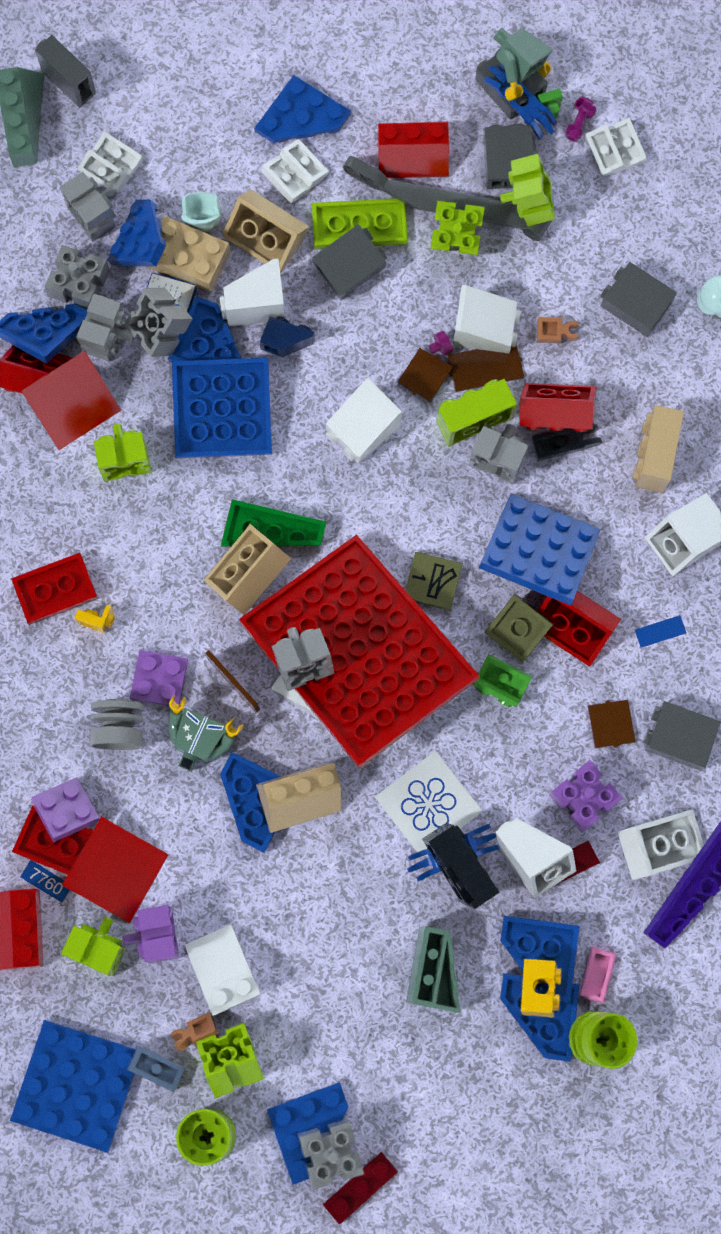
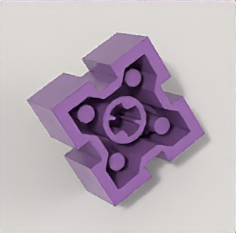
M591 760L587 761L573 773L572 777L575 781L570 783L566 779L549 794L561 810L566 806L573 813L569 819L581 833L600 818L596 813L598 810L605 814L623 799L610 783L606 786L601 783L599 778L603 774Z
M164 905L137 910L138 916L134 917L135 931L138 933L123 935L124 946L137 944L139 957L144 959L146 963L180 958L172 907Z

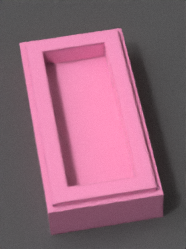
M595 947L590 948L578 997L604 1004L616 957L615 953Z

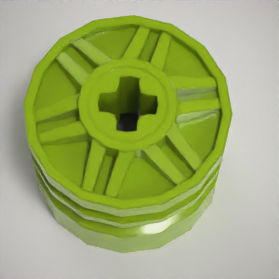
M585 1012L577 1017L569 1033L570 1048L579 1061L591 1066L607 1069L621 1068L628 1064L635 1055L638 1044L637 1032L633 1024L625 1016L616 1013Z
M214 1108L195 1110L186 1115L178 1125L176 1133L177 1148L182 1157L191 1164L198 1166L212 1165L228 1157L234 1149L237 1138L236 1128L231 1118L223 1111ZM206 1129L208 1132L214 1133V1137L211 1138V1143L209 1142V1140H203V1136L206 1134Z

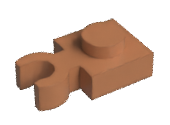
M538 317L537 343L560 344L561 337H565L568 341H576L578 334H571L569 329H577L578 322L570 321L567 324H562V318Z
M210 1012L187 1022V1029H177L171 1033L176 1042L174 1045L178 1051L187 1049L190 1043L197 1047V1041L214 1034L216 1037H219L214 1018Z

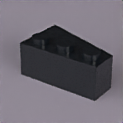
M446 822L422 840L459 901L476 909L500 892L477 860L478 857L470 846L468 847L464 841L465 836L462 830L457 825L454 826Z

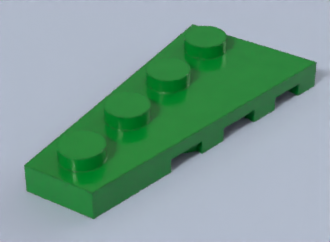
M232 499L221 547H231L250 524L277 547L321 546L327 522Z

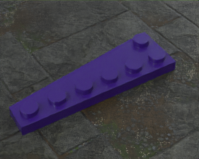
M721 821L643 932L665 949L689 924L690 920L696 917L703 909V904L720 891Z

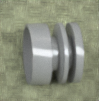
M107 699L91 703V710L98 713L91 715V721L100 723L102 726L90 729V747L104 750H136L142 748L143 731L132 728V725L143 722L142 716L134 715L144 712L143 704L125 699Z

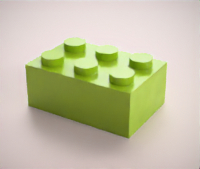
M505 378L500 381L494 379L486 383L482 389L477 391L471 389L457 400L448 399L440 404L441 407H438L436 423L447 446L450 447L479 434L483 426L487 428L495 427L513 419L517 403Z

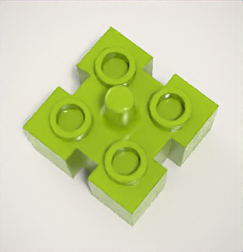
M539 154L512 160V171H509L508 175L513 190L500 194L501 202L512 201L513 205L517 204L519 217L524 218L527 226L555 220L552 184L547 171H544V165Z
M437 200L435 221H440L439 230L433 229L430 249L450 251V246L459 247V253L478 255L480 236L475 235L476 226L482 227L485 207L466 205L465 210L456 209V203Z
M114 424L112 426L114 437L113 435H104L99 437V440L93 441L98 469L102 474L104 482L122 479L124 476L129 475L137 476L152 473L147 445L142 432L130 430L123 433L122 425Z
M105 916L98 930L83 923L81 928L73 926L61 955L114 977L126 948L121 946L122 940L108 935L113 919Z
M245 1023L225 1030L226 1035L217 1038L214 1034L196 1042L200 1058L203 1062L204 1073L215 1099L235 1091V1085L237 1087L243 1085L246 1087L264 1079L254 1044Z

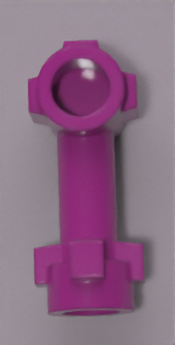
M580 97L574 104V107L579 112L573 125H568L565 137L572 142H578V139L582 136L583 130L581 127L585 119L592 118L597 111L593 105L594 102L588 97Z

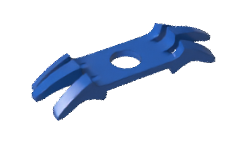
M502 64L498 65L499 69L491 65L488 69L499 79L502 85L489 77H486L483 81L494 88L498 95L502 96L528 126H532V130L539 140L543 137V134L536 120L552 135L554 130L551 124L555 126L557 121L549 108L540 103L523 83L517 81V84L522 86L523 94L528 98V104L526 106H519L515 99L508 101L505 97V90L511 86L507 82L505 68Z
M490 824L483 825L464 834V841L468 847L470 846L474 850L477 857L499 849L498 845L477 849L478 846L497 838L496 833L473 839L474 835L490 829ZM428 849L408 856L409 861L427 854L429 858L407 868L408 873L430 865L433 866L432 869L416 877L418 882L441 872Z

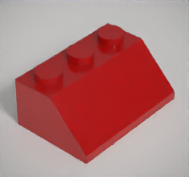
M448 122L378 123L379 171L388 179L449 177Z
M12 345L0 359V387L8 392L22 393L23 389L73 357L58 353L46 364Z
M525 383L520 397L519 426H525V428L531 430L549 427V429L554 431L574 428L578 432L592 429L597 386Z
M579 591L576 592L571 605L547 596L538 610L554 623L544 637L589 667L621 621V618Z
M34 888L0 892V970L44 967L40 890Z

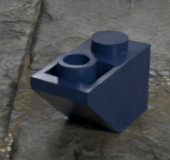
M269 317L260 340V349L280 357H285L314 344L315 332L305 325L296 326L290 324L287 319L282 317Z

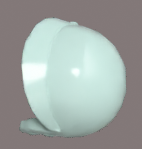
M197 192L183 196L181 219L188 226L202 232H209L216 228L221 220V206L216 194Z
M721 275L708 279L700 288L697 296L698 307L703 313L709 315L716 314L720 318Z

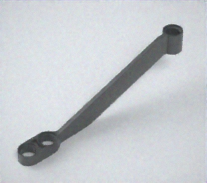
M349 156L343 165V170L351 177L373 189L391 195L414 209L436 213L437 200L456 203V209L465 210L466 205L485 207L482 222L520 229L527 237L534 241L541 240L552 222L551 220L527 226L524 218L519 217L517 204L502 203L498 200L389 180L381 171L354 156Z

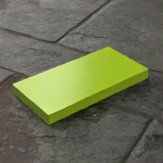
M396 198L311 203L314 250L326 248L358 224L362 229L367 228L373 237L371 242L374 246L408 245L406 205Z

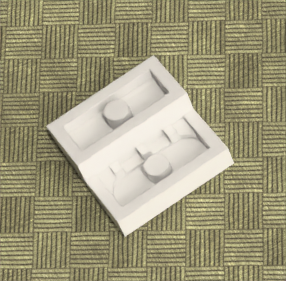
M630 117L610 127L606 124L585 134L603 176L611 175L648 161Z
M104 131L92 151L89 149L77 170L84 172L88 177H92L106 189L114 186L117 192H119L145 157Z
M299 139L281 149L280 155L264 164L261 172L291 204L311 190L329 173Z

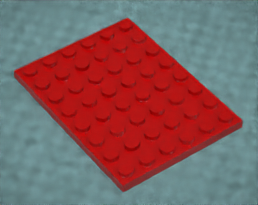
M357 534L239 619L240 624L278 670L272 646L281 639L289 638L287 630L295 627L300 636L305 630L320 628L330 652L335 673L319 680L315 678L309 680L305 685L294 690L359 769L479 680V674Z

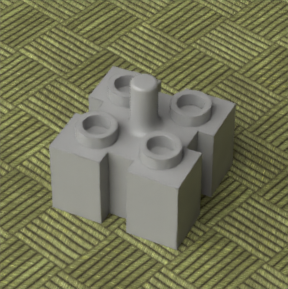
M82 172L60 187L62 196L65 198L66 207L80 223L92 242L116 227L113 219L116 215L111 209L113 205L109 200L118 193L114 186H110L99 193V186L92 177L88 179L85 173Z
M61 245L55 260L58 271L51 270L45 285L48 297L67 303L68 298H71L74 304L87 310L93 294L99 295L97 285L104 286L110 271L107 260L92 254H88L86 259L81 256L80 250Z
M144 288L136 302L139 305V309L132 310L124 324L134 338L143 339L140 345L151 357L172 356L180 342L178 334H184L193 319L182 306H175L176 299L166 288Z
M93 294L87 309V316L83 320L77 334V340L81 344L82 352L86 351L87 355L110 362L112 355L116 356L120 343L117 342V339L129 343L133 342V335L127 332L124 326L126 317L125 312H122L123 308L120 302Z
M507 424L503 435L502 431L495 427L487 428L483 426L471 452L469 466L485 473L494 474L495 477L513 484L524 461L528 445L522 439L513 436L516 427L511 424Z
M292 627L287 630L289 638L281 639L272 646L287 691L303 686L307 681L314 678L319 680L335 673L331 655L320 628L305 630L299 636L297 629Z
M348 1119L328 1124L329 1131L325 1133H320L319 1129L315 1128L297 1134L303 1156L311 1158L312 1163L306 1164V1169L313 1189L333 1184L332 1177L339 1174L343 1180L364 1174L359 1153L356 1150L351 1151L350 1144L356 1142L351 1123Z

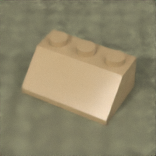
M249 190L238 197L222 237L264 264L278 258L281 273L302 244L309 226L255 191Z
M250 524L205 577L204 581L225 601L245 615L276 576L285 568L291 558Z
M334 763L320 764L256 784L270 833L341 811V785Z

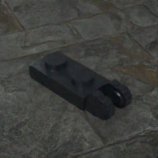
M594 423L592 429L584 432L575 431L574 428H564L560 431H551L532 436L537 460L541 461L601 445L602 439L600 437L584 441L582 437L584 434L597 431L598 425Z

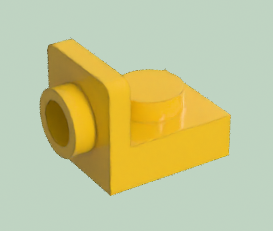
M106 605L101 618L99 613L91 609H86L85 611L78 609L74 619L80 625L105 634L106 629L112 627L115 615L113 614L112 607Z

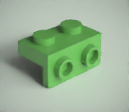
M488 654L478 673L479 680L472 685L477 687L476 690L483 695L489 696L491 694L497 697L498 701L507 707H517L532 676Z

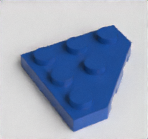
M293 75L254 127V131L273 144L281 143L283 140L314 137L316 134L337 133L350 117L351 110Z
M136 200L132 204L126 222L121 226L120 234L110 249L107 261L112 265L157 266L166 243L161 237L163 230L161 221L156 215L158 208L152 200Z
M196 296L188 313L193 319L185 333L178 335L180 342L172 356L168 357L169 362L242 359L229 328L222 317L219 305Z
M77 304L65 305L64 309L52 310L51 307L33 309L30 314L18 315V312L8 313L0 320V338L47 364L77 336L81 324L87 316V310Z
M231 752L220 776L241 841L265 853L275 832L270 833L256 784L281 776Z
M504 916L500 939L503 946L523 972L524 959L556 961L557 969H561L562 973L561 984H556L555 994L560 995L561 1003L570 1004L580 926ZM540 983L536 986V989L540 994H546L549 990V985L547 983Z
M503 973L500 1000L543 1058L571 1062L572 1050L569 1043V1033L576 1019L580 984L573 983L570 1004L560 1002L559 1011H554V1017L527 1016L521 1012L523 976Z
M340 1082L267 1109L292 1185L309 1179L306 1164L312 1163L310 1157L305 1158L303 1156L297 1134L318 1128L320 1133L328 1132L327 1125L342 1121L347 1112L348 1104Z

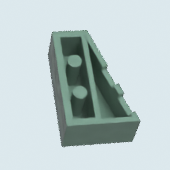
M428 926L419 927L406 1003L461 1013L450 931Z

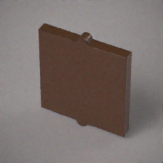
M419 348L399 378L398 383L412 391L413 395L417 394L432 402L453 367L440 360L438 355L433 356Z
M607 700L602 704L587 706L595 749L609 746L617 748L618 745L636 742L628 700L616 702Z

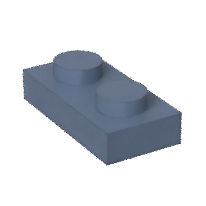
M137 1046L126 1070L174 1092L185 1067L141 1046Z

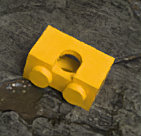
M524 959L521 1012L523 1015L554 1017V1011H559L560 995L555 994L556 984H561L562 972L561 969H557L556 961ZM540 983H547L549 990L546 994H538L535 992L536 986Z

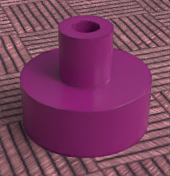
M443 330L433 335L435 342L429 345L432 354L440 351L443 356H446L453 352L451 341Z

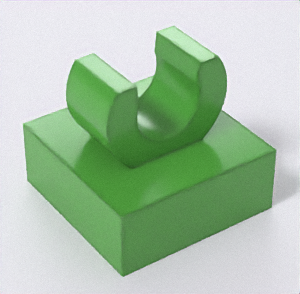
M560 88L538 95L537 99L540 103L548 107L553 116L558 118L559 107H561L563 98Z

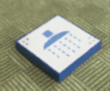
M151 273L147 288H166L176 299L175 306H182L189 313L197 291V285L156 273Z

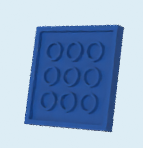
M268 358L172 361L176 459L272 455Z
M510 493L481 560L479 569L571 605L601 529Z
M44 1020L10 1121L108 1153L134 1077V1073L126 1069L136 1049Z

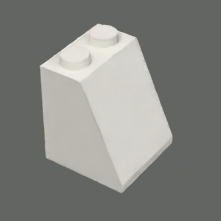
M278 258L267 262L223 287L224 296H220L223 319H228L229 327L267 323L269 317L285 318Z
M462 285L453 346L510 353L511 347H516L518 333L513 332L514 324L519 325L521 312L516 310L517 301Z
M367 378L326 423V436L332 443L336 444L338 442L344 448L342 452L350 461L355 460L359 464L401 426L402 411Z
M707 493L669 514L644 537L672 577L721 545V512Z
M517 818L512 822L502 824L498 831L495 832L501 854L534 898L576 872L573 850L570 846Z

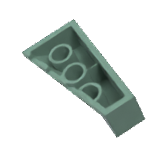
M20 67L0 70V107L9 157L14 168L37 164L44 73Z

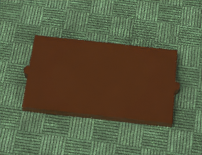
M517 345L516 347H511L510 353L474 349L447 355L449 365L453 367L449 375L453 378L456 392L484 387L486 383L494 379L500 381L505 378L506 382L525 378L521 365L522 357H519Z
M208 650L205 656L212 666L255 713L260 711L258 703Z

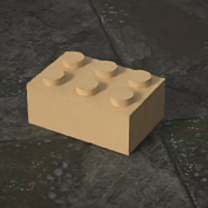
M164 216L161 221L163 230L161 237L165 240L166 247L157 266L148 268L174 279L195 284L198 289L211 294L229 258V243Z
M655 405L652 413H647L641 430V434L645 435H643L642 441L639 442L637 456L641 458H638L632 475V479L636 480V488L660 493L665 491L671 481L684 411Z

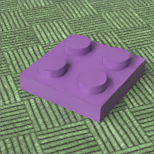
M139 650L130 699L169 706L172 696L175 695L174 701L180 704L188 659Z
M77 777L31 797V802L53 842L94 825L100 819Z

